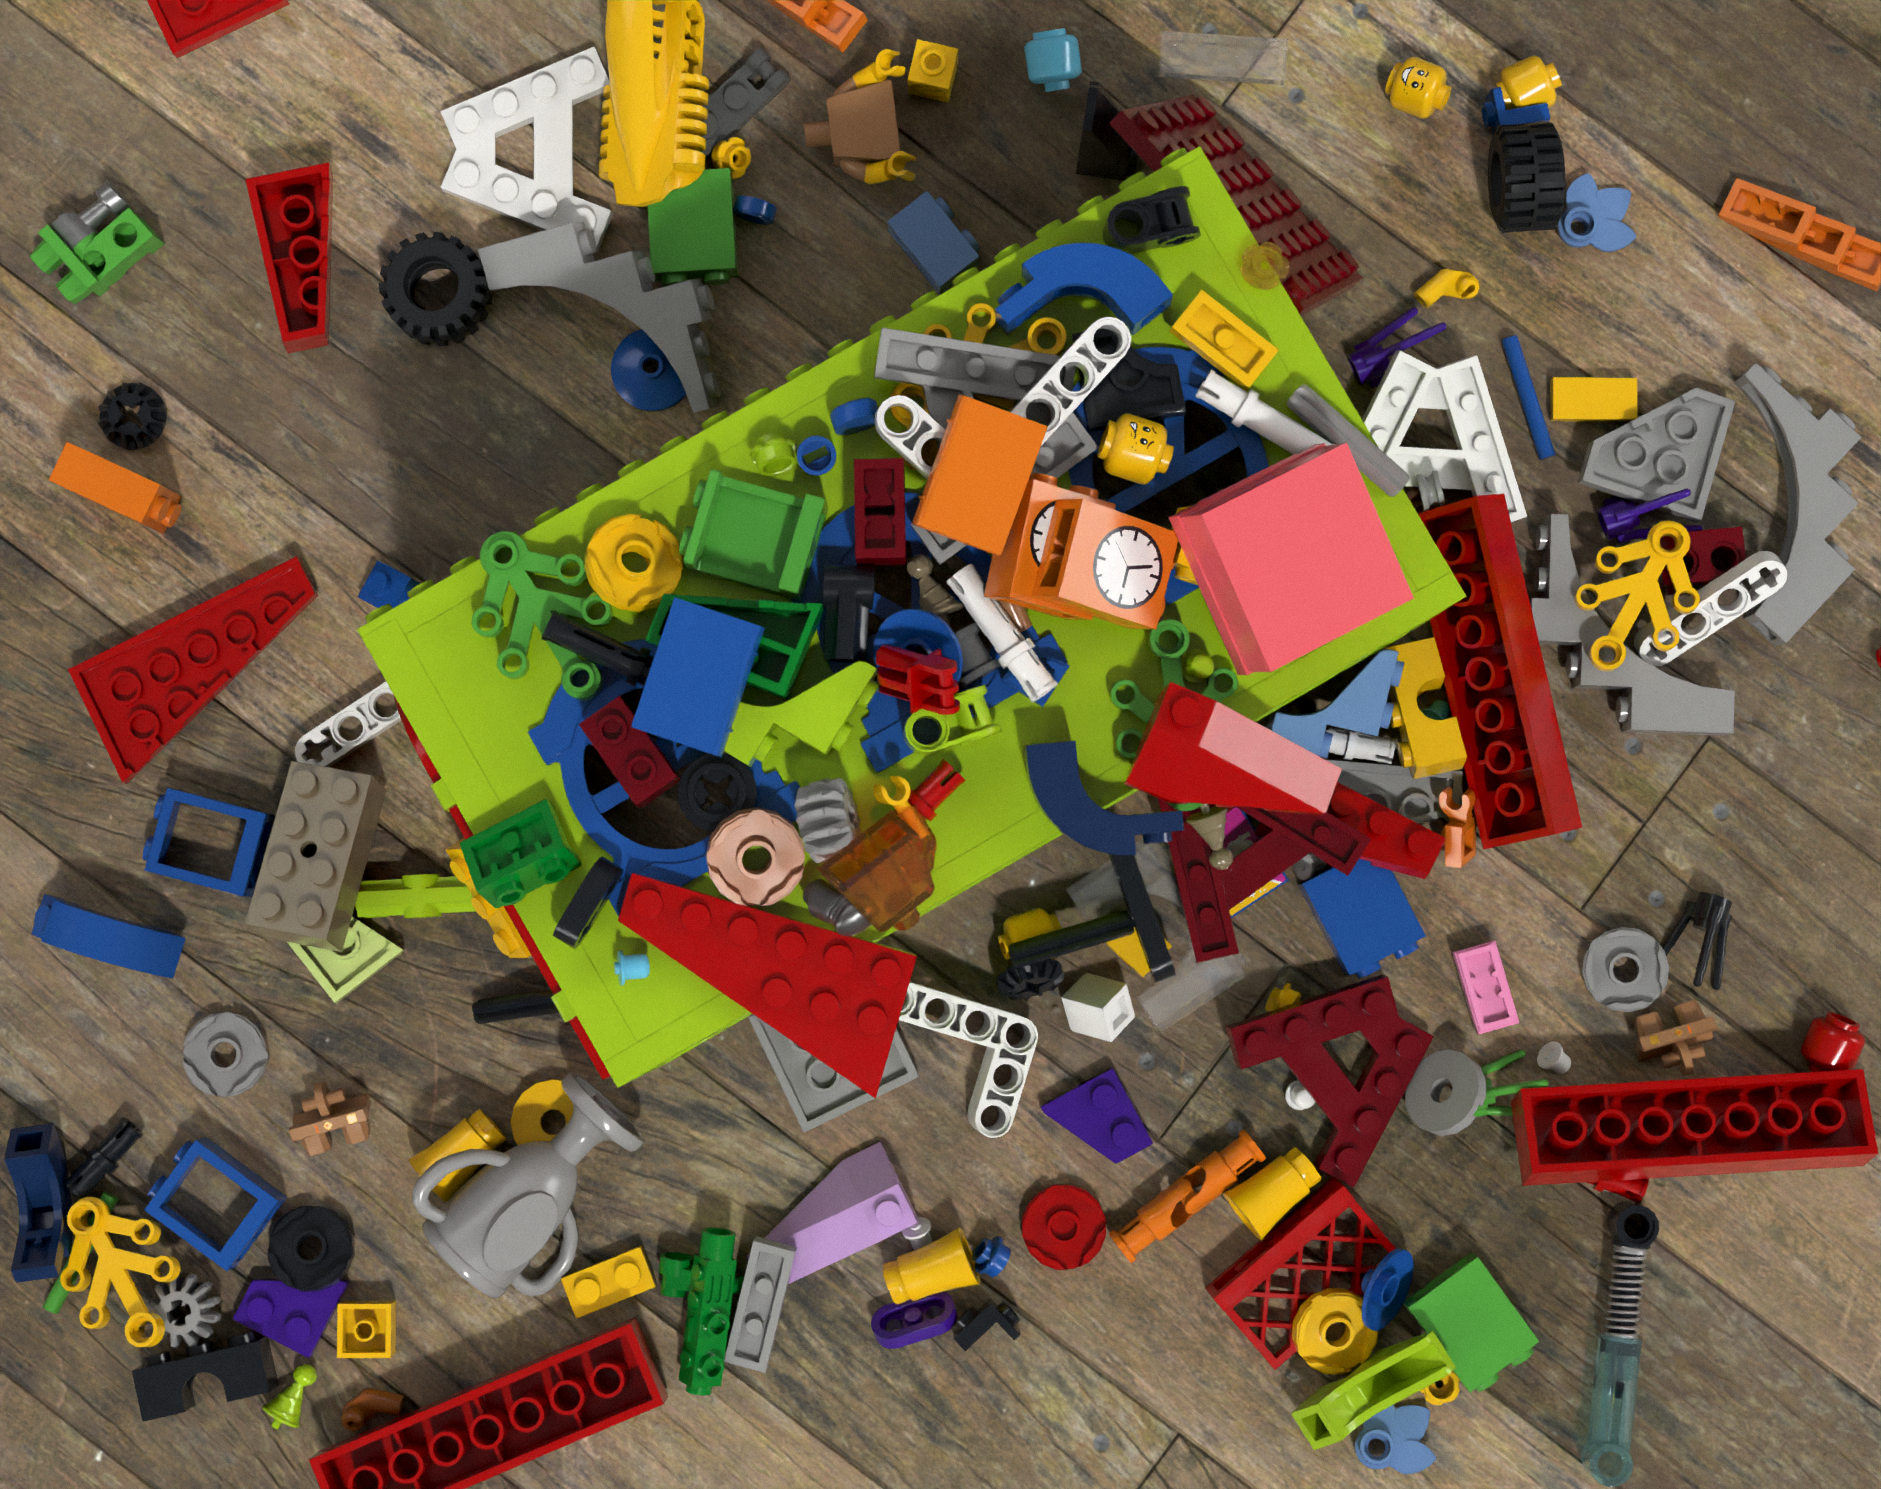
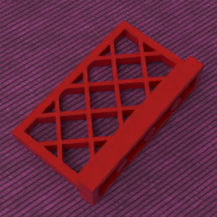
M1332 1177L1268 1232L1262 1241L1259 1240L1206 1286L1205 1289L1273 1369L1276 1370L1297 1352L1292 1339L1293 1320L1298 1312L1299 1299L1307 1300L1310 1296L1317 1293L1299 1292L1301 1269L1323 1270L1321 1291L1330 1287L1331 1271L1353 1272L1352 1285L1348 1290L1361 1296L1364 1293L1361 1290L1364 1276L1360 1279V1273H1367L1369 1269L1377 1267V1265H1361L1363 1243L1381 1244L1388 1253L1396 1248L1355 1201L1344 1185L1335 1177ZM1347 1208H1350L1358 1217L1356 1235L1334 1234L1336 1218ZM1365 1226L1373 1236L1364 1235ZM1327 1227V1233H1320ZM1311 1240L1326 1241L1324 1263L1302 1262L1303 1247ZM1334 1241L1355 1242L1353 1265L1332 1264ZM1293 1255H1295L1294 1261H1288ZM1277 1269H1294L1292 1291L1270 1290L1271 1275ZM1263 1282L1262 1289H1256ZM1246 1296L1261 1297L1260 1319L1241 1318L1233 1308ZM1269 1298L1291 1299L1289 1321L1267 1320ZM1250 1327H1259L1258 1337ZM1266 1327L1288 1328L1287 1344L1273 1355L1265 1346Z

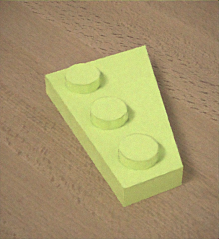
M354 917L351 918L342 952L287 942L336 1004L405 951Z

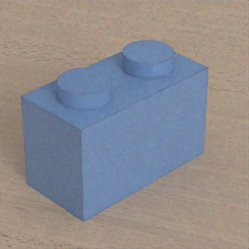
M926 191L887 221V226L891 236L935 291L941 295L953 286L952 281L957 276L979 266V255L977 252L981 248L968 230L965 229L960 232L953 224L951 219L955 216L947 203L940 196L934 200L929 192Z

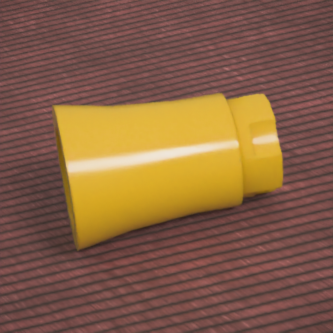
M479 1108L469 1119L463 1118L449 1132L429 1147L409 1158L408 1161L421 1177L439 1159L469 1149L495 1151L494 1149L507 1138L492 1119ZM483 1164L470 1165L447 1174L432 1190L446 1203Z
M1294 1147L1284 1156L1279 1155L1265 1168L1243 1183L1224 1192L1223 1196L1244 1225L1262 1241L1273 1226L1295 1204L1310 1193L1309 1188L1316 1185L1322 1178L1310 1160L1297 1147Z
M961 1227L921 1248L897 1256V1260L883 1264L882 1271L885 1283L896 1305L910 1299L916 1301L951 1289L980 1284V1276L975 1271V1261L972 1260L973 1253Z

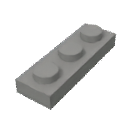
M758 1236L754 1238L724 1362L763 1373L766 1372L797 1247Z

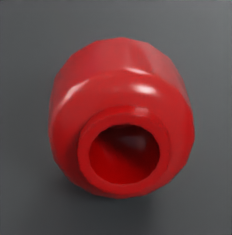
M1827 1012L1826 1017L1814 1018L1801 1045L1802 1056L1810 1062L1809 1070L1812 1072L1854 1070L1865 1045V1037L1859 1031L1860 1024L1834 1012Z

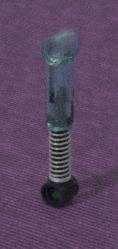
M1632 1201L1621 1202L1615 1205L1607 1218L1608 1230L1612 1235L1611 1244H1614L1613 1250L1615 1251L1612 1257L1616 1259V1263L1611 1264L1615 1266V1271H1611L1614 1274V1278L1609 1279L1613 1282V1286H1609L1613 1291L1612 1294H1608L1609 1297H1612V1300L1607 1302L1611 1305V1309L1606 1310L1610 1312V1317H1605L1609 1320V1324L1604 1325L1608 1328V1331L1599 1333L1588 1437L1581 1453V1463L1585 1471L1601 1485L1607 1487H1617L1625 1483L1633 1470L1630 1446L1642 1339L1637 1337L1638 1333L1634 1330L1639 1328V1325L1635 1322L1640 1320L1636 1314L1640 1313L1641 1310L1637 1306L1642 1304L1638 1299L1643 1297L1639 1293V1291L1643 1290L1640 1283L1644 1282V1279L1640 1276L1645 1274L1641 1268L1646 1266L1642 1260L1647 1258L1645 1256L1647 1254L1646 1251L1650 1249V1245L1657 1238L1659 1232V1221L1655 1213L1648 1207ZM1637 1213L1642 1220L1641 1229L1638 1233L1628 1236L1624 1230L1625 1220L1628 1216ZM1606 1452H1614L1616 1456L1614 1466L1607 1471H1599L1598 1460L1600 1456Z

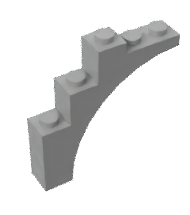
M584 222L568 223L478 249L489 291L523 285L553 286L585 294L611 306L642 328L664 352L683 384L693 413L719 406L717 397L721 396L719 380L714 372L710 373L706 356L710 354L708 340L705 333L699 331L697 323L712 320L710 311L714 310L711 290L708 285L703 286L701 278L653 290L651 282L655 281V274L653 273L651 260L649 257H644L643 250L629 251L595 261L593 254L597 251L595 238L589 228H585Z
M1755 363L1746 369L1734 383L1758 410L1773 436L1783 464L1788 504L1786 533L1779 559L1787 570V580L1784 586L1777 592L1751 608L1744 619L1776 647L1787 643L1855 570L1847 562L1849 556L1841 547L1832 542L1828 544L1824 540L1858 504L1851 497L1852 490L1837 477L1831 478L1828 473L1861 439V436L1854 431L1856 427L1852 420L1839 411L1834 412L1830 408L1814 417L1811 414L1813 409L1807 401L1798 395L1792 396L1780 385L1782 381L1772 369L1766 366L1760 367Z
M1550 514L1544 518L1543 525H1538L1536 530V549L1542 550V567L1536 568L1534 579L1535 591L1541 592V598H1531L1529 601L1539 644L1573 646V652H1569L1566 659L1567 678H1572V688L1623 690L1622 697L1617 698L1615 710L1616 721L1622 722V732L1706 736L1734 734L1735 691L1703 687L1670 676L1640 659L1626 645H1624L1626 647L1625 660L1617 669L1605 672L1593 666L1589 658L1590 648L1598 638L1607 636L1610 629L1595 610H1581L1575 603V593L1582 584L1579 580L1571 551L1568 514ZM1585 590L1582 591L1581 600L1585 604H1591ZM1604 647L1599 650V657L1604 662H1611L1614 659V653L1610 648Z

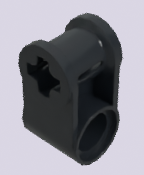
M1187 186L1169 188L1150 196L1117 204L1110 211L1103 229L1105 244L1131 255L1160 247L1178 246L1201 236L1198 226L1193 225L1187 199L1191 196L1189 188ZM1121 219L1131 220L1137 225L1139 235L1134 238L1122 237L1117 233L1114 223Z

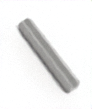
M1303 384L1299 386L1290 396L1287 406L1325 440L1334 444L1347 442L1358 469L1388 496L1393 497L1397 495L1410 479L1408 473L1308 385Z

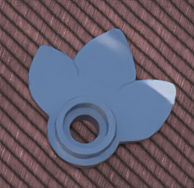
M1589 173L1580 176L1571 183L1565 194L1566 210L1562 213L1557 225L1560 239L1571 247L1582 248L1590 244L1602 252H1614L1628 246L1636 238V234L1630 227L1620 221L1628 209L1631 192L1622 188L1598 190L1593 177ZM1571 222H1581L1584 226V233H1574L1571 229Z
M1394 1405L1369 1418L1363 1423L1364 1429L1358 1434L1355 1441V1453L1359 1461L1371 1469H1383L1390 1466L1402 1474H1414L1429 1467L1436 1460V1456L1427 1446L1419 1441L1423 1438L1428 1427L1430 1410L1417 1405L1401 1406L1395 1409ZM1372 1439H1379L1384 1444V1452L1379 1456L1372 1455L1368 1450V1444Z

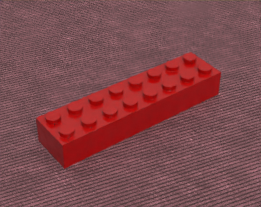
M1505 495L1474 496L1419 513V517L1467 596L1430 619L1445 674L1444 683L1452 717L1457 718L1467 754L1464 769L1469 790H1473L1476 800L1473 808L1483 849L1583 828Z
M1864 1069L1522 1088L1511 1101L1522 1186L1864 1166L1879 1154Z
M633 1317L322 1449L311 1457L309 1462L320 1489H465L661 1406L667 1400L668 1393L636 1317Z

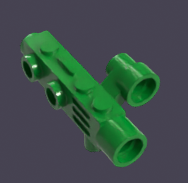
M717 1227L703 1228L701 1231L699 1254H694V1257L680 1252H663L660 1254L658 1272L662 1274L660 1294L679 1298L685 1297L686 1291L689 1292L683 1348L680 1354L679 1381L686 1384V1392L694 1395H710L712 1387L721 1386L727 1335L730 1327L733 1293H741L745 1275L735 1276L737 1260L733 1258L736 1233L729 1229Z

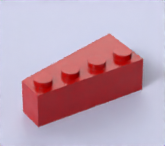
M330 162L247 178L245 181L285 350L289 354L328 346L333 173Z

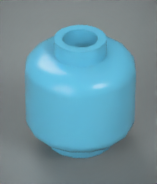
M1066 28L1032 33L1033 40L1027 42L1024 47L1029 80L1034 84H1044L1045 92L1070 88L1069 80L1077 78L1082 72L1077 38L1074 35L1066 34Z

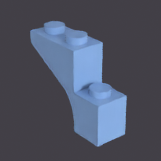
M1381 649L1335 699L1318 711L1293 714L1277 710L1272 731L1323 758L1328 757L1333 733L1325 732L1327 725L1378 736L1380 727L1386 729L1389 727L1394 704L1386 701L1390 685L1399 686L1404 662L1397 660L1398 651L1391 649Z

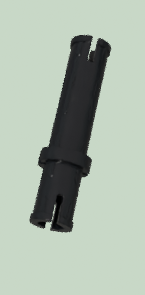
M554 610L541 638L627 677L626 683L635 686L636 682L645 685L654 657L649 655L651 650L642 646L639 651L600 631L559 614L556 610Z

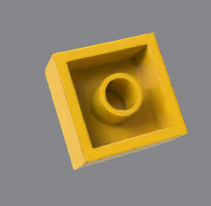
M396 1300L341 1301L337 1304V1358H391L396 1354Z

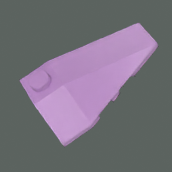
M880 1141L843 1159L765 1239L797 1247L788 1283L790 1284L918 1223V1217Z

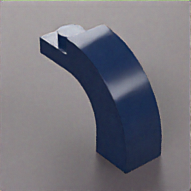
M1076 741L1023 746L1027 779L1036 803L1047 819L1061 833L1080 845L1108 854L1136 855L1135 835L1142 834L1143 844L1173 841L1172 832L1184 830L1181 810L1118 815L1098 806L1087 795L1081 784Z
M53 1123L14 1128L10 1130L4 1157L15 1186L19 1207V1233L11 1273L16 1283L59 1277L63 1257H70L73 1232L67 1223V1215L72 1207L71 1189L67 1188L63 1183L65 1179L69 1178L62 1144Z

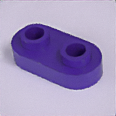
M940 1292L916 1301L910 1299L896 1305L893 1302L882 1306L873 1315L871 1328L877 1342L881 1346L896 1349L948 1332L955 1325L958 1315L952 1297L946 1292Z

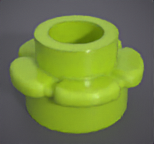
M770 433L756 441V447L750 451V458L754 464H757L760 474H780L791 469L796 464L794 451L797 449V444L792 439L785 440L784 435L781 433Z

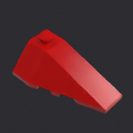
M1170 682L1157 698L1124 784L1168 803H1201L1226 808L1238 806L1263 808L1265 811L1324 815L1326 814L1342 768L1220 702Z

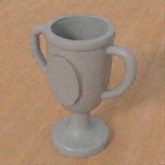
M570 1071L561 1082L564 1092L572 1101L573 1114L569 1122L551 1141L527 1142L515 1146L504 1153L485 1149H469L448 1155L431 1165L417 1180L412 1190V1203L415 1209L427 1219L422 1224V1230L431 1246L467 1282L494 1299L503 1296L510 1284L520 1293L528 1296L543 1295L558 1284L572 1266L579 1238L576 1221L570 1208L577 1190L578 1177L576 1165L596 1145L603 1141L615 1142L630 1152L638 1150L646 1142L633 1123L606 1096L574 1071ZM487 1164L469 1179L440 1209L430 1203V1192L447 1174L470 1165ZM562 1223L563 1240L555 1262L541 1277L534 1280L525 1278L521 1272L536 1257Z

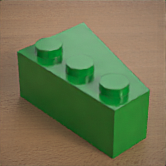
M663 595L645 641L651 646L658 648L674 597L762 626L765 630L757 651L759 656L755 657L747 685L788 701L823 615L824 607L821 603L804 604L775 602L772 600L756 601L724 597Z

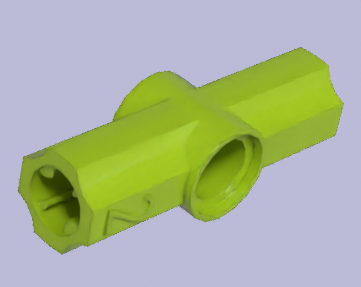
M440 874L404 875L402 879L361 881L355 903L357 916L365 918L404 915V918L442 917V913L476 912L471 902L473 896L466 884L459 881L455 876L440 877Z

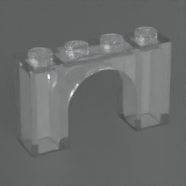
M1143 838L1135 842L1136 855L1134 857L1148 895L1158 896L1171 902L1181 912L1187 924L1175 869L1170 861L1172 856L1168 848L1169 844L1167 842L1143 844ZM1108 860L1065 889V892L1085 922L1103 917L1125 902L1111 860ZM1188 929L1189 941L1187 951L1182 961L1175 968L1176 976L1153 983L1135 995L1158 1032L1162 1033L1246 977L1247 975L1241 967L1246 965L1247 962L1240 950L1239 954L1196 963Z

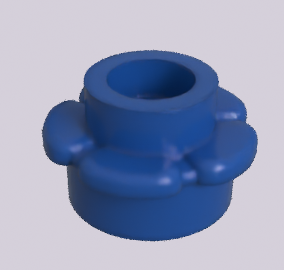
M995 1236L992 1240L984 1238L977 1245L972 1255V1260L975 1261L976 1265L975 1271L980 1274L985 1273L993 1278L1004 1269L1010 1258L1011 1249L1002 1243V1237Z

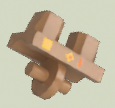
M1696 1000L1681 1003L1673 1008L1672 1012L1678 1026L1671 1029H1664L1658 1012L1638 1016L1634 1023L1638 1039L1634 1051L1638 1061L1641 1062L1661 1056L1660 1061L1664 1069L1677 1065L1683 1076L1694 1073L1693 1060L1705 1057L1703 1046L1698 1044L1711 1041L1713 1039L1712 1031L1718 1028L1713 1016L1705 1018Z
M325 1081L317 1082L313 1088L314 1096L301 1100L304 1111L293 1114V1126L289 1127L288 1130L292 1142L300 1140L310 1157L325 1153L331 1149L332 1141L328 1132L342 1128L347 1144L352 1145L366 1141L370 1134L368 1115L371 1102L368 1094L363 1093L346 1098L343 1088L329 1091Z

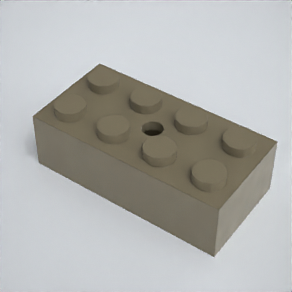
M291 761L245 921L246 926L261 937L342 952L387 791L372 775Z

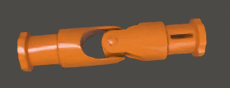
M1244 1129L1238 1132L1239 1137L1220 1152L1214 1150L1171 1186L1138 1209V1216L1118 1231L1112 1230L1109 1233V1236L1131 1264L1136 1260V1255L1155 1240L1161 1242L1183 1225L1191 1216L1237 1183V1176L1255 1162H1263L1266 1159L1263 1152ZM1203 1184L1199 1192L1196 1193L1193 1190L1194 1186Z

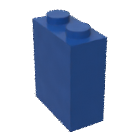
M1359 859L1348 876L1332 866L1314 875L1309 880L1297 884L1344 975L1350 976L1356 973L1358 979H1361L1381 968L1379 960L1391 954H1394L1395 958L1399 959L1419 949L1416 941L1426 937L1393 872L1372 866L1370 861Z

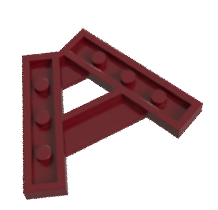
M1158 798L1161 812L1177 810L1168 805L1166 801ZM1208 804L1209 808L1216 807V805ZM1234 806L1233 808H1228L1227 813L1237 807L1273 830L1235 856L1233 863L1227 869L1217 870L1211 866L1209 856L1213 850L1210 849V846L1200 837L1198 832L1186 822L1188 817L1201 811L1200 807L1192 811H1182L1184 830L1173 831V841H1169L1168 844L1196 963L1239 954L1230 909L1309 853L1348 876L1371 838L1327 811L1324 815H1313Z
M1383 974L1225 1026L1236 1067L1241 1070L1278 1057L1282 1058L1334 1125L1313 1165L1352 1187H1355L1434 1037L1399 1017L1389 977ZM1360 1031L1374 1051L1354 1087L1321 1043Z

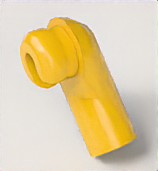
M1442 269L1414 292V296L1424 308L1428 309L1442 296L1471 299L1478 294L1480 284L1475 276L1469 272Z

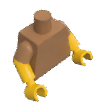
M889 49L879 52L875 62L856 72L834 90L832 97L826 99L828 120L804 123L807 148L832 145L834 166L841 167L845 174L870 185L895 180L897 177L905 181H913L916 176L915 173L904 170L906 163L916 161V157L900 151L892 80L885 81L887 75L893 77L903 76L905 74V67L897 65L891 68L892 59L895 56H899L900 52Z

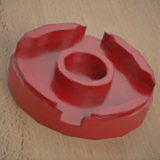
M1054 1184L1038 1191L1027 1203L1022 1216V1237L1029 1253L1042 1265L1055 1270L1074 1269L1089 1263L1101 1250L1106 1237L1105 1215L1099 1202L1087 1190L1072 1184Z

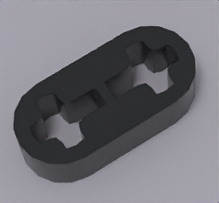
M601 856L586 875L559 920L553 936L576 949L590 931L617 886L624 870Z

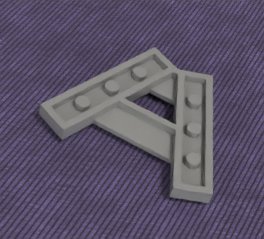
M881 328L874 379L922 386L929 415L946 430L948 424L946 420L950 419L958 395H965L974 399L973 394L1020 401L1061 356ZM1074 365L1063 366L1059 376L1061 384L1069 391L1073 389L1076 369ZM1039 401L1028 404L1025 413L1026 418L1047 426L1051 419L1050 409L1047 405ZM1073 412L1040 447L1031 473H1040L1058 478L1099 448ZM936 440L937 448L939 449L941 442ZM913 524L910 525L939 565L966 546L964 543Z

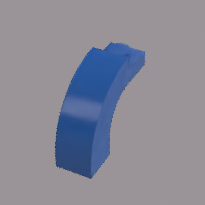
M1096 243L1065 244L1042 251L1022 263V277L1028 284L1023 287L1021 283H1017L998 298L997 302L1000 306L995 309V321L1008 336L1049 303L1062 297L1084 296L1095 299L1107 306L1120 321L1125 323L1130 334L1133 336L1171 306L1173 294L1152 269L1139 259L1120 249Z
M44 894L41 905L36 911L35 924L31 933L41 938L42 942L66 951L120 967L172 979L186 939L183 936L159 927L103 914L48 894Z

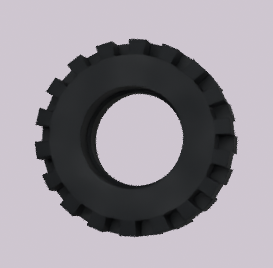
M1552 122L1498 125L1494 131L1488 155V191L1492 216L1501 233L1554 230L1558 225L1565 200V161L1562 142Z
M424 232L415 234L417 241L410 243L407 238L399 243L403 249L398 254L391 250L387 256L391 262L389 267L382 265L380 275L384 278V283H379V293L384 297V300L381 301L384 309L405 334L412 339L414 337L417 338L420 343L430 345L431 342H435L438 346H448V340L453 339L456 343L464 341L463 334L470 331L473 335L479 330L476 323L479 319L486 320L489 314L485 309L486 305L492 304V294L489 292L481 261L468 245L465 246L460 239L452 235L450 238H446L442 232H433V237H427ZM435 269H448L455 272L459 281L458 291L454 299L447 306L433 311L417 307L414 301V290L417 282L424 274Z

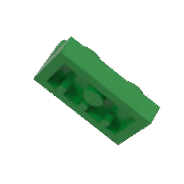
M547 799L459 843L476 891L494 908L513 905L521 901L525 894L545 884H552L563 880L569 872L582 865L579 856L569 847L555 808Z

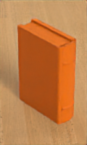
M958 395L950 419L946 420L948 424L924 491L918 497L920 502L912 524L996 556H1001L1048 426L968 396Z

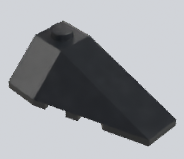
M1090 81L1076 174L1125 181L1128 168L1136 169L1138 154L1109 124L1120 110L1100 83Z

